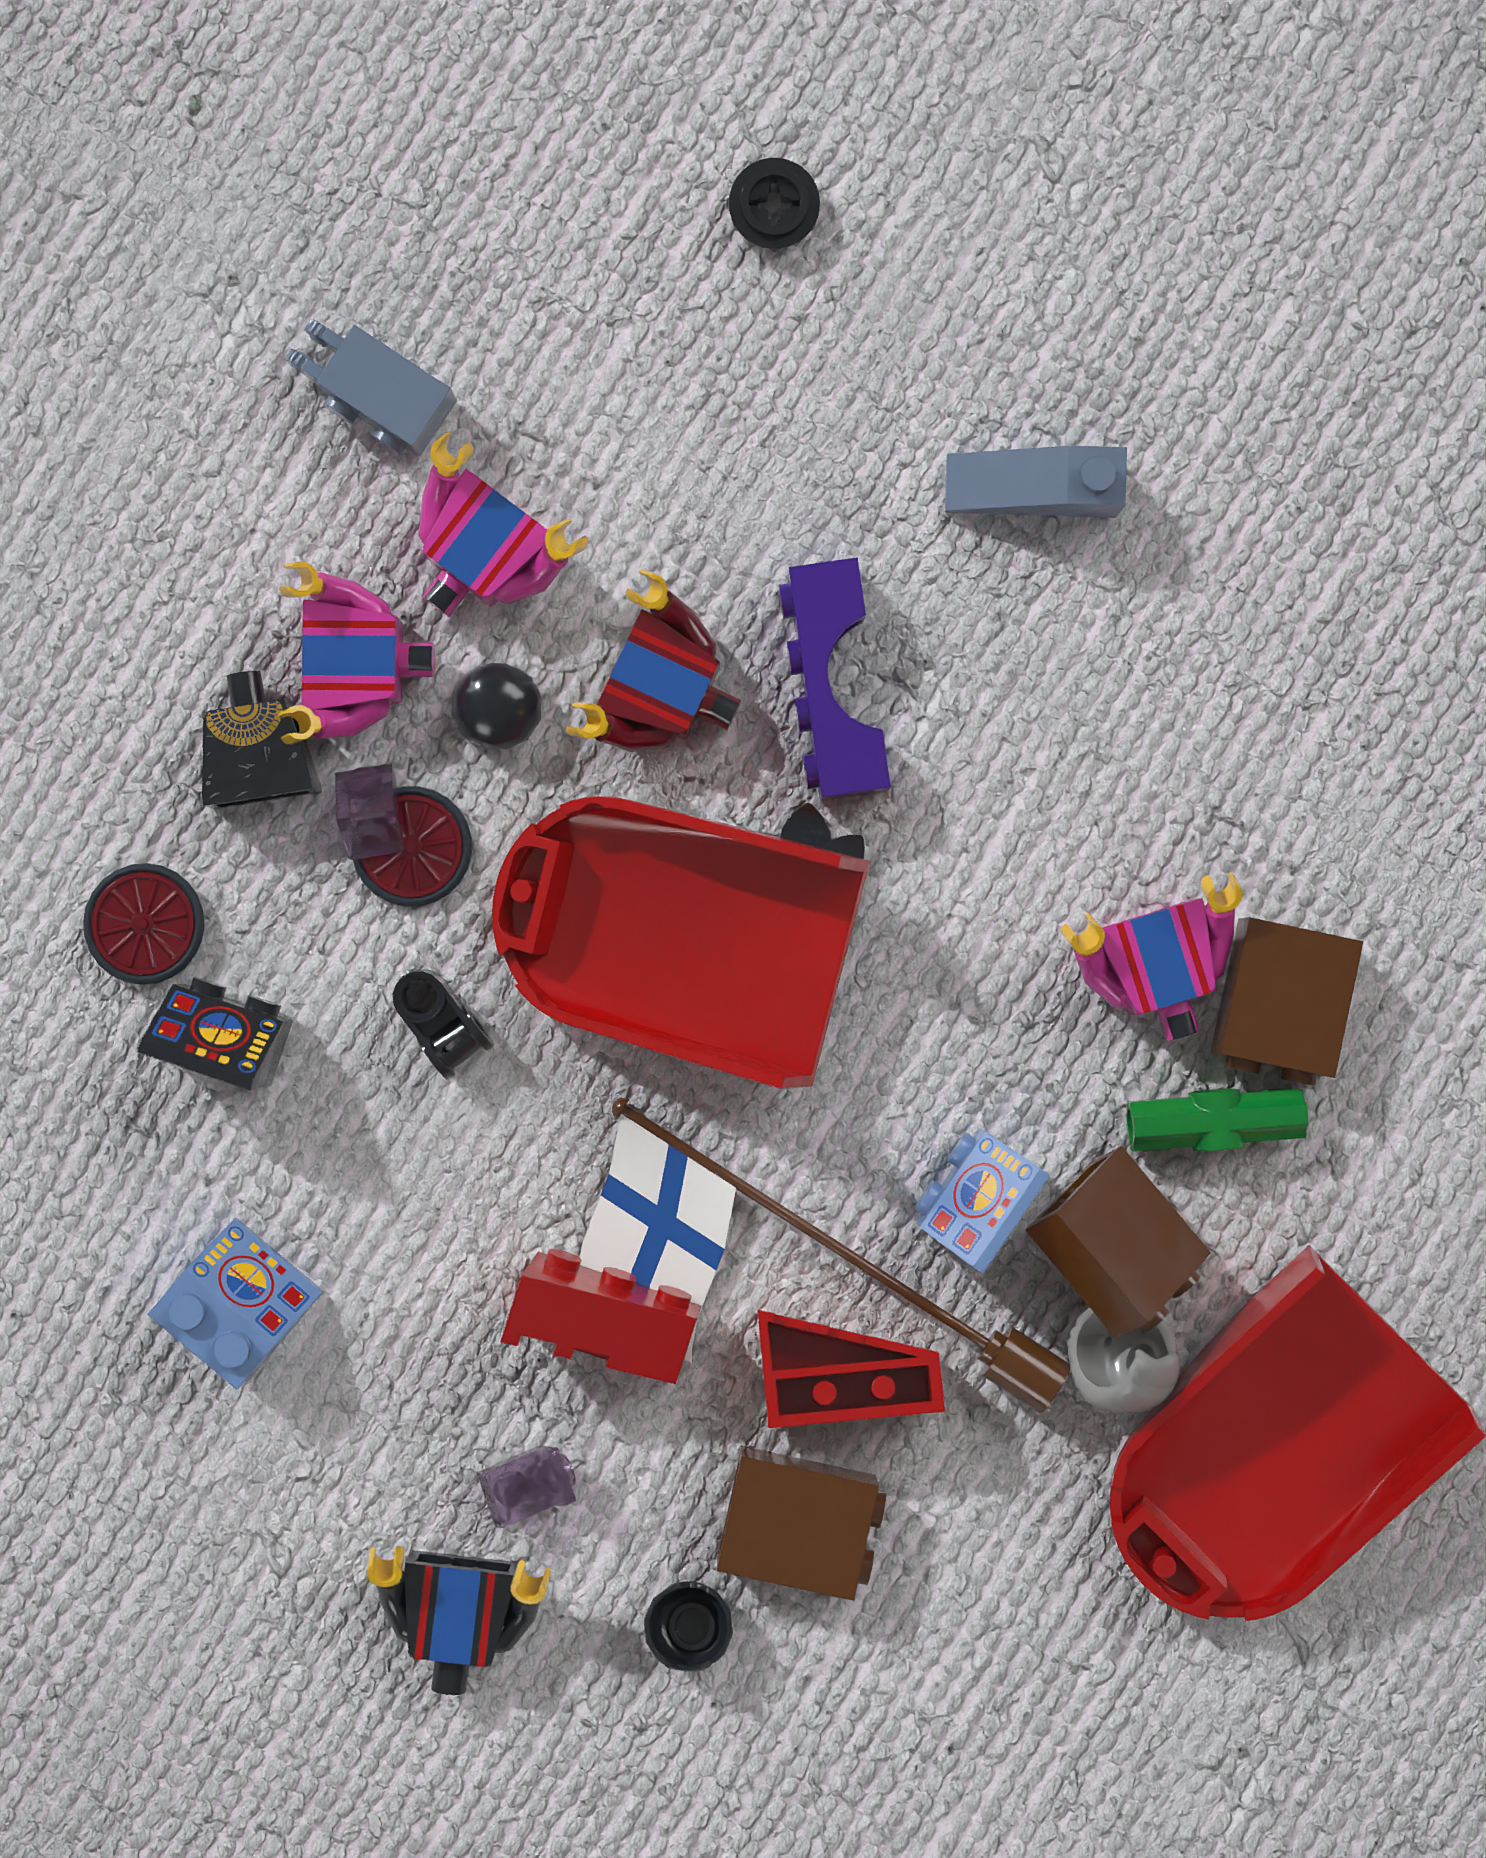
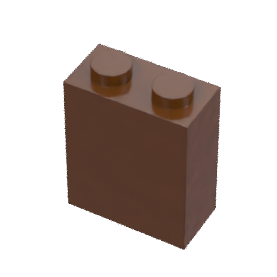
M1252 917L1238 918L1211 1053L1226 1056L1224 1067L1259 1074L1261 1063L1283 1068L1281 1079L1315 1086L1318 1075L1335 1078L1364 941Z
M1122 1146L1089 1163L1025 1229L1115 1338L1137 1328L1143 1334L1157 1326L1169 1313L1165 1304L1171 1297L1177 1298L1184 1294L1199 1280L1200 1276L1195 1270L1211 1254L1208 1248Z
M741 1446L717 1557V1571L854 1601L858 1584L868 1585L871 1576L874 1550L866 1549L870 1527L880 1528L885 1510L886 1494L878 1492L879 1484L876 1475Z

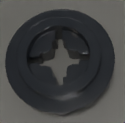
M766 158L750 164L737 176L730 190L729 212L734 229L749 242L751 247L760 246L776 252L781 248L798 246L802 239L810 231L814 230L820 211V196L815 181L803 167L783 158ZM772 184H777V193H780L781 202L790 203L791 206L790 209L781 210L777 226H772V220L769 219L767 210L758 209V203H766L768 201Z

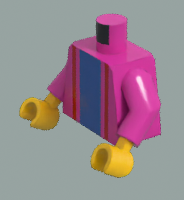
M450 432L445 433L431 446L430 456L434 465L430 470L422 495L419 537L424 544L423 554L442 571L422 597L440 612L450 617L469 591L490 607L498 601L512 604L544 592L568 563V558L587 548L589 544L587 536L585 535L577 539L570 545L565 540L564 530L571 524V519L559 522L547 530L467 468L460 475L458 469L471 458L473 447L467 442L461 447L458 458L453 457L448 452L446 446L447 440L450 438Z
M298 561L283 565L284 568L294 569L300 574L301 585L298 590L289 586L279 587L280 593L287 598L306 597L308 595L312 598V600H303L301 705H295L281 711L277 716L278 718L285 716L293 717L300 726L299 733H291L281 737L285 744H296L309 738L311 735L314 738L356 736L385 718L390 710V705L402 702L403 677H434L436 665L434 643L403 642V623L397 616L392 615L386 601L354 581L322 572L317 573L315 568L307 562Z
M1232 872L1228 874L1229 884L1221 891H1215L1210 875L1202 878L1200 884L1208 901L1206 906L1204 905L1203 898L1192 899L1102 928L1090 913H1086L1084 916L1088 920L1087 929L1075 936L1067 923L1061 927V933L1074 949L1085 984L1112 1007L1123 1010L1127 1009L1130 1015H1141L1157 1010L1166 1041L1199 1032L1190 999L1214 992L1216 988L1215 981L1224 974L1234 937L1235 908L1239 905L1243 896L1242 889L1235 875Z

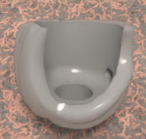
M1090 1307L1076 1319V1325L1070 1330L1071 1337L1068 1341L1070 1370L1076 1388L1090 1405L1107 1412L1120 1414L1140 1413L1159 1405L1173 1391L1179 1377L1180 1360L1174 1333L1163 1320L1146 1333L1142 1334L1137 1328L1115 1338Z

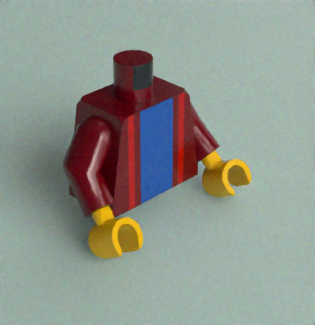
M644 569L639 570V573L649 580L650 587L648 593L641 597L636 592L626 589L625 595L629 601L650 609V612L641 609L597 705L580 702L572 704L573 708L582 709L586 713L587 723L583 729L566 726L567 734L573 737L595 738L599 742L628 752L667 748L677 738L687 739L697 717L728 731L740 706L741 699L712 686L720 669V661L715 658L716 643L696 612L667 590L666 582L661 576Z

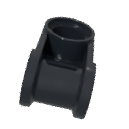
M429 969L415 970L404 975L396 983L393 991V1005L397 1013L413 1032L430 1062L446 1080L455 1075V1067L478 1050L483 1048L488 1051L494 1047L492 1039L475 1015L466 1005L462 1004L445 979L437 972ZM414 980L427 981L434 987L436 1002L430 1011L420 1012L409 1005L406 992L408 986ZM461 1034L466 1035L463 1041L452 1049L446 1050L445 1047Z

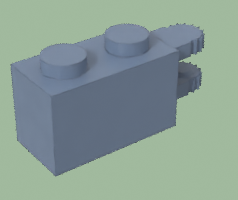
M311 319L304 331L317 344L327 347L335 354L325 369L316 364L305 353L292 348L284 360L318 385L323 394L327 396L323 405L335 415L350 424H353L357 417L375 428L371 437L382 446L399 456L404 449H407L420 458L457 402L452 389L356 325H353L344 339L323 324Z

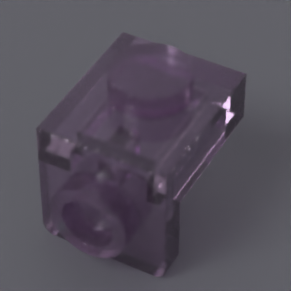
M392 763L336 772V821L348 858L356 860L402 852L405 849L398 820L397 780Z
M536 1446L476 1473L495 1528L508 1527L552 1506H567L576 1502L572 1488L576 1483L573 1467L566 1455L560 1453L557 1447Z

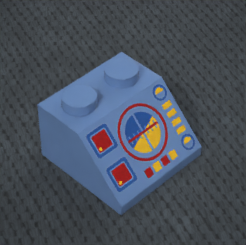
M979 1128L974 1137L966 1132L960 1138L947 1159L949 1163L954 1165L941 1185L935 1180L928 1185L914 1209L921 1213L916 1220L919 1228L983 1274L1050 1175L988 1132Z
M235 1218L182 1272L147 1315L238 1390L253 1377L324 1291L238 1218Z

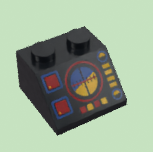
M193 977L191 985L173 984L142 1037L137 1053L247 1090H254L272 1085L293 1020L279 1016L281 1005L248 995L246 1003L243 1004L224 997L227 987Z

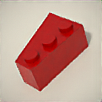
M549 1249L547 1254L537 1252L520 1277L500 1343L518 1347L521 1336L554 1343L552 1354L555 1356L571 1359L574 1350L606 1360L604 1364L606 1368L676 1384L701 1309V1305L691 1302L692 1296L689 1293L666 1285H660L656 1291L635 1284L637 1278L621 1269L604 1267L603 1272L581 1266V1258L563 1250Z
M758 1310L768 1428L945 1412L939 1352Z

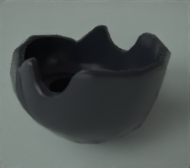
M488 663L479 665L463 675L452 692L451 715L462 736L468 741L489 749H509L527 741L541 720L542 697L537 685L533 683L532 677L523 670L506 663Z
M681 1581L671 1584L653 1598L644 1617L646 1644L654 1657L669 1669L697 1672L709 1668L711 1664L716 1663L726 1653L733 1635L730 1607L715 1589L699 1582Z

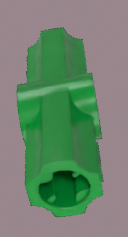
M1300 1088L1264 1089L1241 1093L1240 1089L1188 1092V1097L1127 1101L1126 1129L1130 1150L1142 1152L1192 1147L1194 1151L1230 1150L1243 1148L1244 1143L1306 1138L1307 1126L1309 1124L1307 1103L1303 1095V1089Z

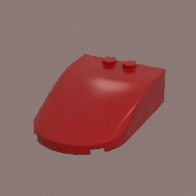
M609 796L584 797L561 804V808L550 813L537 824L531 823L522 832L508 852L496 881L492 905V925L499 956H504L512 975L518 983L514 986L535 1008L556 1021L779 1089L813 1086L870 861L670 809Z
M1308 1245L1210 1340L1179 1375L1177 1383L1168 1397L1159 1405L1153 1407L1128 1437L1118 1455L1110 1485V1514L1113 1534L1117 1546L1132 1573L1143 1586L1166 1604L1181 1612L1209 1620V1616L1224 1618L1244 1617L1245 1621L1262 1619L1289 1609L1311 1594L1486 1437V1433L1474 1408Z

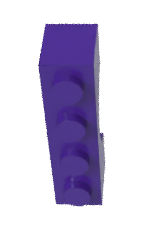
M858 557L789 567L788 583L778 584L783 619L794 617L797 640L787 641V652L791 676L802 674L805 697L795 698V708L799 732L810 731L813 754L803 755L807 789L818 788L820 801L887 792L891 788L883 730L864 725L850 717L837 703L828 680V661L832 650L846 633L862 624L866 616Z

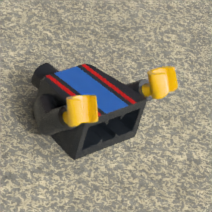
M402 1546L395 1547L394 1559L391 1560L379 1558L376 1554V1547H371L367 1577L372 1584L377 1586L380 1603L395 1635L400 1640L408 1643L409 1657L434 1661L431 1689L436 1693L444 1695L464 1694L466 1692L469 1665L489 1667L492 1664L495 1653L510 1651L535 1621L540 1602L545 1597L552 1570L546 1567L542 1577H531L524 1571L526 1563L524 1560L511 1562L412 1550L405 1562V1569L403 1571L405 1549Z

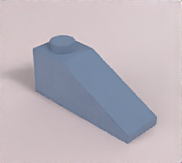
M1055 446L947 454L945 513L1116 518L1126 506L1127 447Z

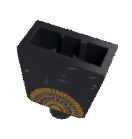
M244 671L227 675L231 707L206 711L203 716V806L216 810L321 793V783L306 739L293 745L285 744L281 740V737L287 734L299 733L300 726L295 718L290 716L277 717L281 711L292 707L293 704L285 699L265 700L261 671Z

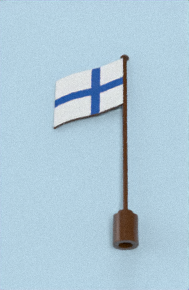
M619 1098L613 1103L612 1113L616 1119L619 1116L620 1118L610 1171L582 1242L580 1252L581 1266L603 1272L604 1267L621 1269L637 1278L635 1284L656 1291L660 1285L681 1289L692 1296L691 1302L701 1305L702 1309L726 1247L737 1189L981 1347L982 1350L978 1355V1360L985 1364L981 1376L1040 1414L1043 1413L1058 1394L1070 1372V1363L1013 1326L1004 1334L995 1330L989 1338L985 1337L628 1106L629 1099ZM698 1318L684 1358L691 1364L693 1363V1344Z

